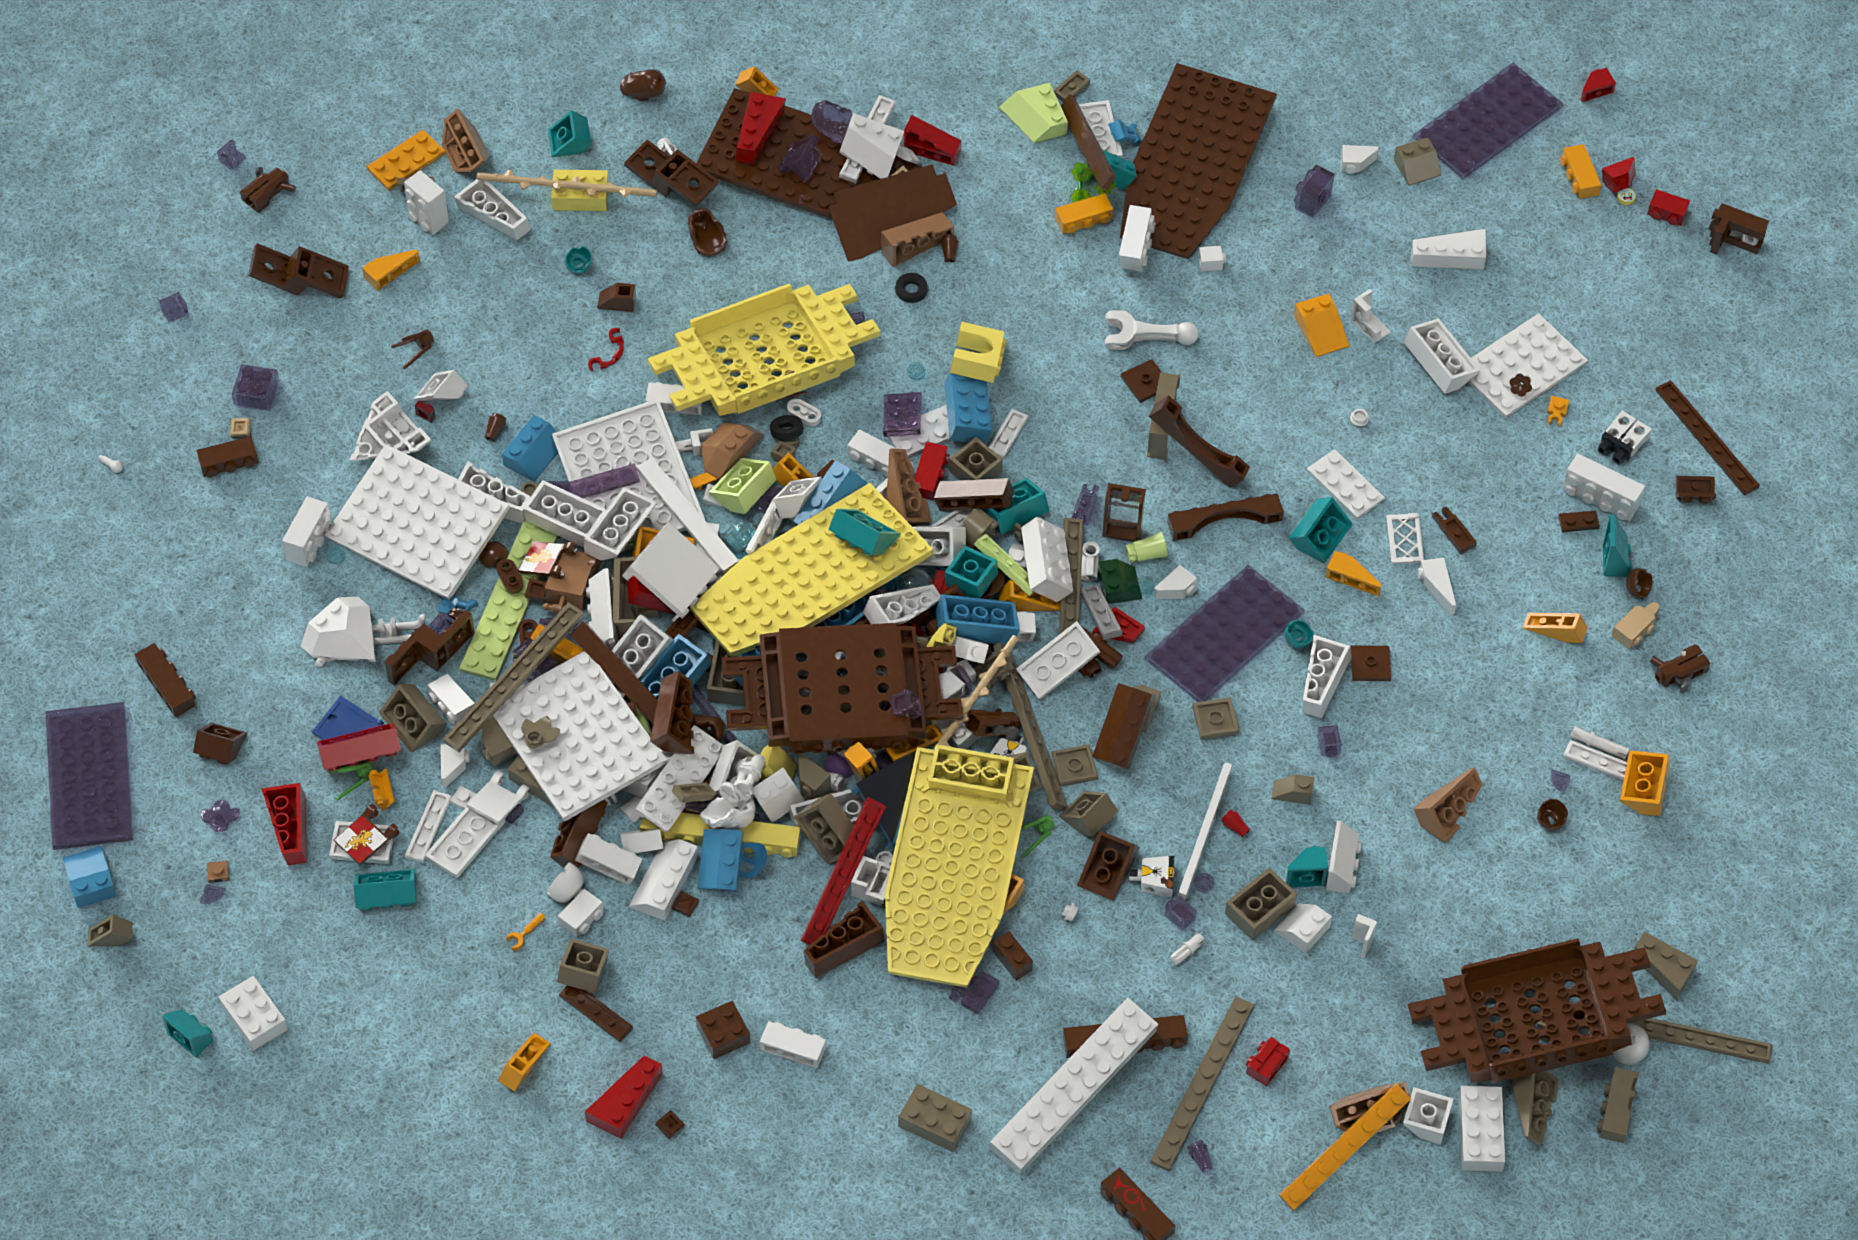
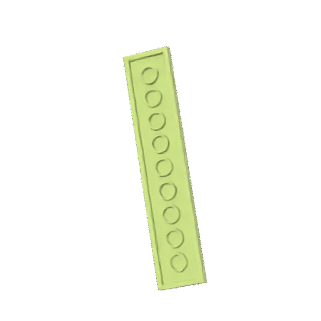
M525 521L521 525L507 559L512 560L517 569H519L533 541L556 543L558 535ZM520 573L523 580V588L516 594L506 592L500 578H498L459 669L461 672L494 681L497 680L519 629V624L522 622L531 599L525 598L529 579L540 580L541 575Z

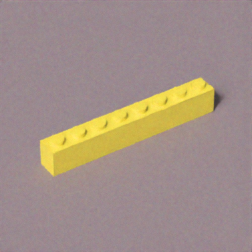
M681 812L669 831L665 832L660 828L662 840L665 842L680 839L694 845L703 843L704 829L720 828L708 826L702 821L699 814ZM645 817L641 820L640 832L660 828ZM752 821L750 825L741 830L744 833L743 843H760L765 846L767 855H772L773 853L781 854V856L786 858L797 856L801 836L800 827ZM745 848L744 850L746 853L754 851L752 848Z

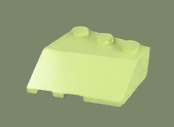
M1050 83L1016 91L999 107L1033 143L1067 134L1068 121Z

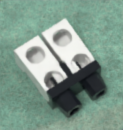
M1621 411L1602 434L1598 452L1606 455L1611 450L1614 452L1612 460L1620 465L1625 460L1629 461L1644 442H1647L1652 428L1639 420L1635 423L1636 419ZM1623 418L1627 419L1629 421V424L1625 422ZM1638 428L1643 429L1645 433L1638 430Z

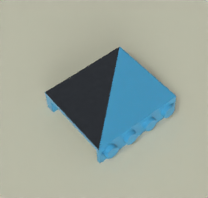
M916 751L857 782L850 789L854 796L860 793L864 801H866L867 797H870L886 806L878 824L890 842L886 846L887 850L891 847L895 848Z

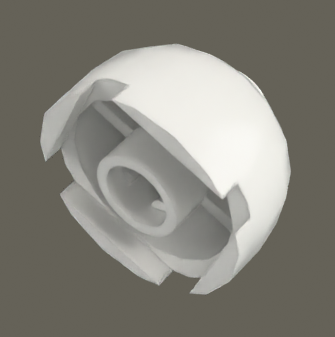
M571 862L565 866L564 869L566 870L556 877L546 893L557 902H569L576 898L583 890L581 887L584 883V877L581 871Z
M1628 1023L1632 1045L1614 1051L1612 1056L1620 1063L1632 1065L1639 1063L1646 1057L1650 1042L1643 1028L1636 1024Z

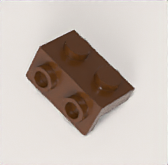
M1676 476V499H1681V502H1692V499H1700V503H1711V500L1716 498L1715 477Z

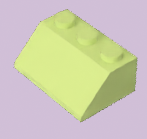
M740 458L709 493L730 512L746 514L777 479L770 462Z

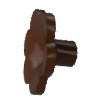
M1521 373L1516 374L1509 381L1511 392L1522 397L1525 396L1527 392L1532 390L1530 377L1524 376Z

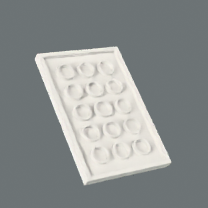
M1538 313L1473 356L1471 359L1480 369V372L1468 383L1504 418H1507L1586 365L1588 360ZM1518 373L1529 376L1531 379L1532 390L1523 397L1513 394L1510 390L1511 385L1509 381Z

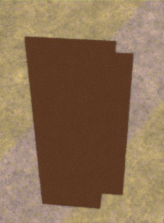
M931 164L889 176L888 178H882L834 192L837 204L829 206V210L847 261L849 262L862 259L880 249L882 231L941 212L944 213L956 206L957 203L946 173L936 175Z

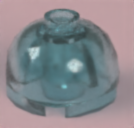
M747 519L748 522L745 524L740 521L725 532L727 537L725 539L722 537L721 540L732 553L738 555L747 554L745 550L758 528L753 519Z
M916 567L910 568L897 577L895 591L933 585L934 583L932 577L925 570Z

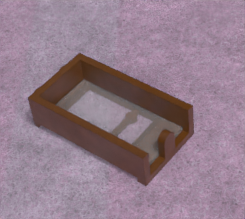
M1108 483L1102 537L1132 542L1140 540L1146 489Z

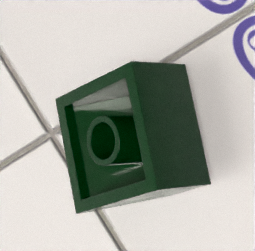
M1118 559L1098 562L1099 582L1108 604L1142 599L1134 566Z

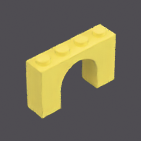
M961 322L956 346L981 353L955 348L950 373L993 383L995 376L999 377L1007 340L1003 338L1004 331Z

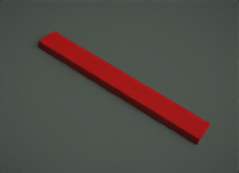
M867 797L800 941L811 945L821 935H825L828 932L886 808L885 805Z

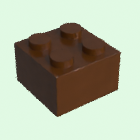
M733 1001L696 1016V1027L713 1059L750 1044V1032Z

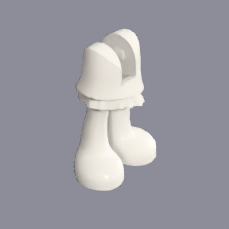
M755 755L753 758L750 756L746 757L736 770L738 776L735 783H722L719 787L720 795L724 799L735 803L740 798L743 801L749 800L753 794L754 783L758 782L761 778L765 758L762 755Z

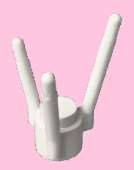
M662 138L657 143V147L668 156H671L677 150L669 138Z

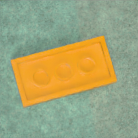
M421 130L367 165L366 168L389 191L397 186V178L411 177L446 153L430 135Z

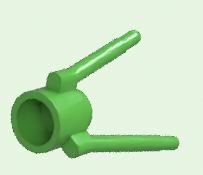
M366 760L359 762L355 766H342L338 770L328 771V773L354 771L358 778H362L336 797V800L341 799L364 782L370 780L368 775L373 770L371 762Z
M1048 814L1022 825L1021 830L1034 826L1037 833H1043L1022 854V858H1025L1046 837L1052 834L1050 830L1054 828V822Z

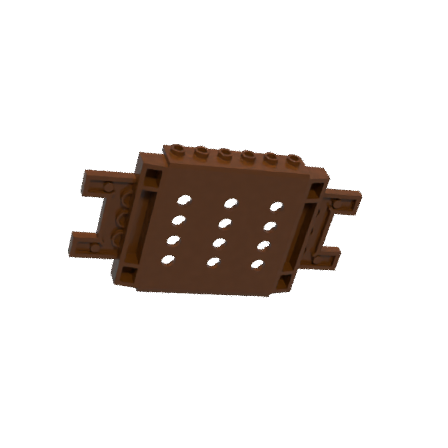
M880 623L780 628L779 632L760 634L759 656L722 657L723 678L743 677L745 709L726 710L727 730L767 729L768 746H788V753L841 752L848 750L849 747L857 742H860L865 749L880 750L890 747L900 749L906 746V742L909 739L926 738V721L963 718L961 698H941L938 667L957 666L955 646L917 647L916 630L912 626ZM878 649L883 650L885 656L877 658L874 655V651ZM839 651L844 652L846 658L838 660L835 657V653ZM800 653L805 654L807 660L799 662L796 660V655ZM878 667H884L887 673L880 676L875 670ZM839 669H845L848 675L841 678L836 672ZM800 671H806L809 677L802 680L798 678L797 674ZM884 684L889 690L886 693H880L877 687ZM845 686L850 692L847 695H841L838 689ZM803 688L808 689L810 695L802 697L799 691ZM882 702H887L891 708L883 711L879 705ZM848 704L851 707V711L844 713L840 710V706ZM808 706L812 709V713L804 715L801 712V708Z
M1577 938L1461 966V975L1442 979L1446 995L1407 1004L1412 1024L1433 1020L1440 1044L1438 1047L1421 1051L1425 1070L1430 1071L1466 1062L1471 1083L1483 1081L1496 1083L1613 1055L1614 1051L1632 1045L1628 1023L1666 1015V1008L1661 994L1640 998L1632 974L1635 971L1651 968L1645 947L1605 957L1601 942L1580 946V941ZM1571 981L1576 985L1568 989L1564 987V984ZM1528 991H1534L1536 993V995L1532 998H1527L1524 996L1525 993ZM1572 997L1580 998V1002L1577 1004H1571L1569 1000ZM1493 1000L1496 1002V1005L1494 1007H1487L1485 1003ZM1534 1006L1541 1009L1536 1014L1531 1013L1529 1010ZM1581 1012L1585 1014V1017L1577 1020L1574 1018V1015ZM1493 1016L1501 1018L1497 1023L1490 1022V1018ZM1539 1021H1543L1546 1024L1543 1029H1536L1534 1025ZM1587 1028L1590 1030V1033L1588 1035H1581L1579 1031ZM1499 1031L1506 1034L1501 1039L1495 1038L1494 1035ZM1541 1038H1549L1550 1043L1541 1045L1539 1040ZM1503 1047H1508L1510 1052L1508 1054H1501L1499 1050Z

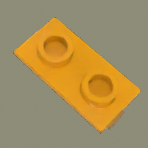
M386 768L380 773L377 770H371L368 775L371 787H375L372 790L374 803L381 807V811L395 802Z

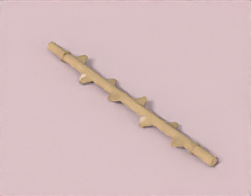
M508 170L504 175H499L498 173H477V180L495 181V183L520 184L522 190H525L530 185L554 187L555 190L561 188L587 190L589 196H593L599 191L620 193L623 197L629 194L657 197V190L614 186L611 182L606 185L582 183L577 176L571 181L546 179L545 176L539 178L514 176L512 170Z
M1012 635L1005 647L1000 650V654L989 670L979 675L981 681L970 697L961 698L963 718L954 719L949 727L941 729L943 735L937 745L950 747L948 744L949 739L960 723L969 720L967 713L980 696L990 694L986 686L997 670L1007 665L1005 659L1009 657V653L1019 640L1016 636Z

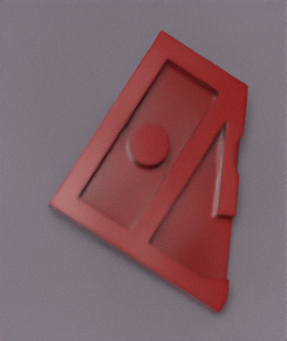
M1114 606L1112 612L1122 630V636L1111 639L1134 643L1145 631V626ZM1097 626L1092 630V634H1100Z

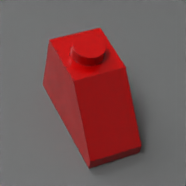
M1607 67L1596 69L1590 73L1582 90L1581 102L1614 93L1616 82Z
M1631 157L1602 168V182L1613 193L1630 187L1635 176V158Z

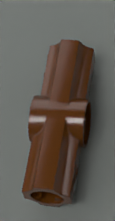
M1082 627L1101 651L1093 659L1097 658L1111 669H1114L1123 655L1110 647L1100 634H1092Z

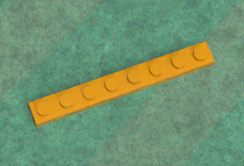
M1395 1084L1279 1194V1197L1294 1211L1407 1104L1411 1098L1398 1084Z

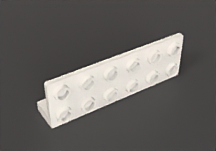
M694 725L691 729L694 731V738L691 739L694 754L674 753L629 819L636 823L639 817L642 819L645 817L665 832H668L687 805V803L679 801L673 794V786L702 783L719 759L724 745Z

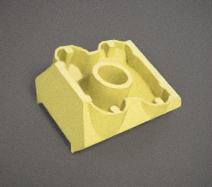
M767 745L760 754L765 758V765L759 780L764 781L781 768L785 769L792 780L797 767L796 762L781 746L769 747Z

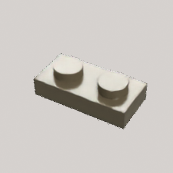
M1076 70L1054 90V93L1058 99L1064 102L1068 94L1076 97L1090 84V79Z
M707 782L674 785L672 789L673 794L682 803L714 800L716 792Z

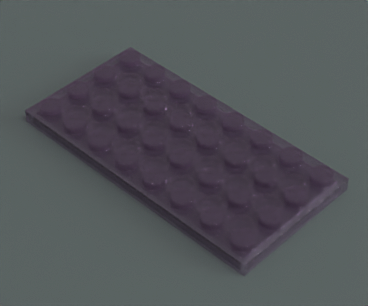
M1513 62L1413 134V139L1418 141L1428 137L1436 150L1437 159L1464 180L1563 108L1564 104Z
M1247 565L1153 648L1144 659L1196 702L1207 701L1285 631L1290 622L1297 620L1305 612V609L1251 566Z
M124 702L45 711L53 850L133 840Z

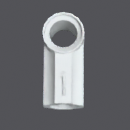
M1092 541L1083 545L1081 580L1093 582L1097 581L1100 548L1097 543Z

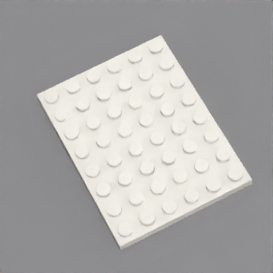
M658 399L552 434L574 495L607 509L623 487L657 502V505L641 526L661 530L669 522L679 532H683L686 528L637 471L638 465L652 457L705 520ZM637 531L630 540L635 541ZM627 544L621 552L632 549L634 545Z
M385 444L324 536L334 543L450 600L511 507L509 504Z
M585 651L519 687L493 715L564 822L667 764L664 756L656 745L650 742L651 738L600 665ZM548 716L551 728H560L559 736L553 742L544 743L537 749L527 747L525 735L521 730L525 719L535 723L542 717Z

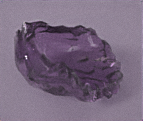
M822 100L814 104L811 117L814 126L823 135L830 137L834 143H842L853 114L850 109L841 107L828 100Z

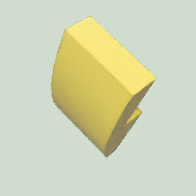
M943 624L932 636L927 647L944 646V644L951 646L956 636L957 627Z

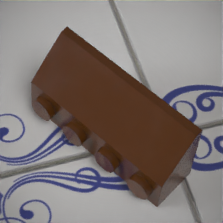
M1118 683L1092 756L1129 769L1155 695Z

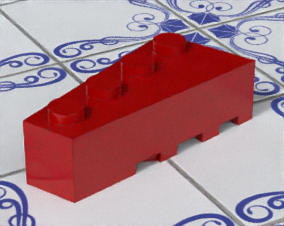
M750 92L737 144L736 161L754 164L764 143L769 139L773 128L776 127L779 118L785 112L786 98Z
M294 783L261 788L281 853L287 865L307 863L306 794L301 784Z
M644 1055L585 1111L586 1122L622 1139L663 1075L662 1064Z

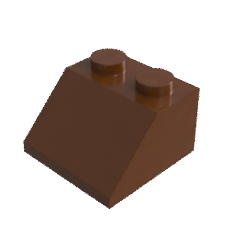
M211 722L197 730L193 753L199 754V757L204 759L213 758L221 764H229L236 759L247 732Z

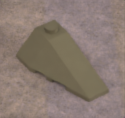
M1547 1071L1512 1079V1087L1524 1135L1537 1145L1542 1143L1547 1128L1546 1119L1552 1113L1550 1109L1551 1102L1554 1103L1557 1099L1558 1078Z

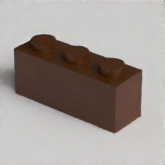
M252 436L196 450L203 477H214L218 473L234 472L238 468H250L258 464Z

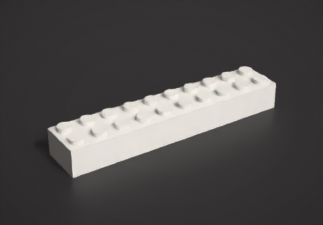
M1127 997L990 1141L989 1149L1021 1175L1157 1031L1158 1023Z

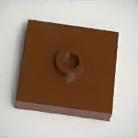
M1151 359L1121 373L1120 377L1138 402L1141 403L1156 396L1161 370Z
M1350 646L1352 681H1391L1389 646Z

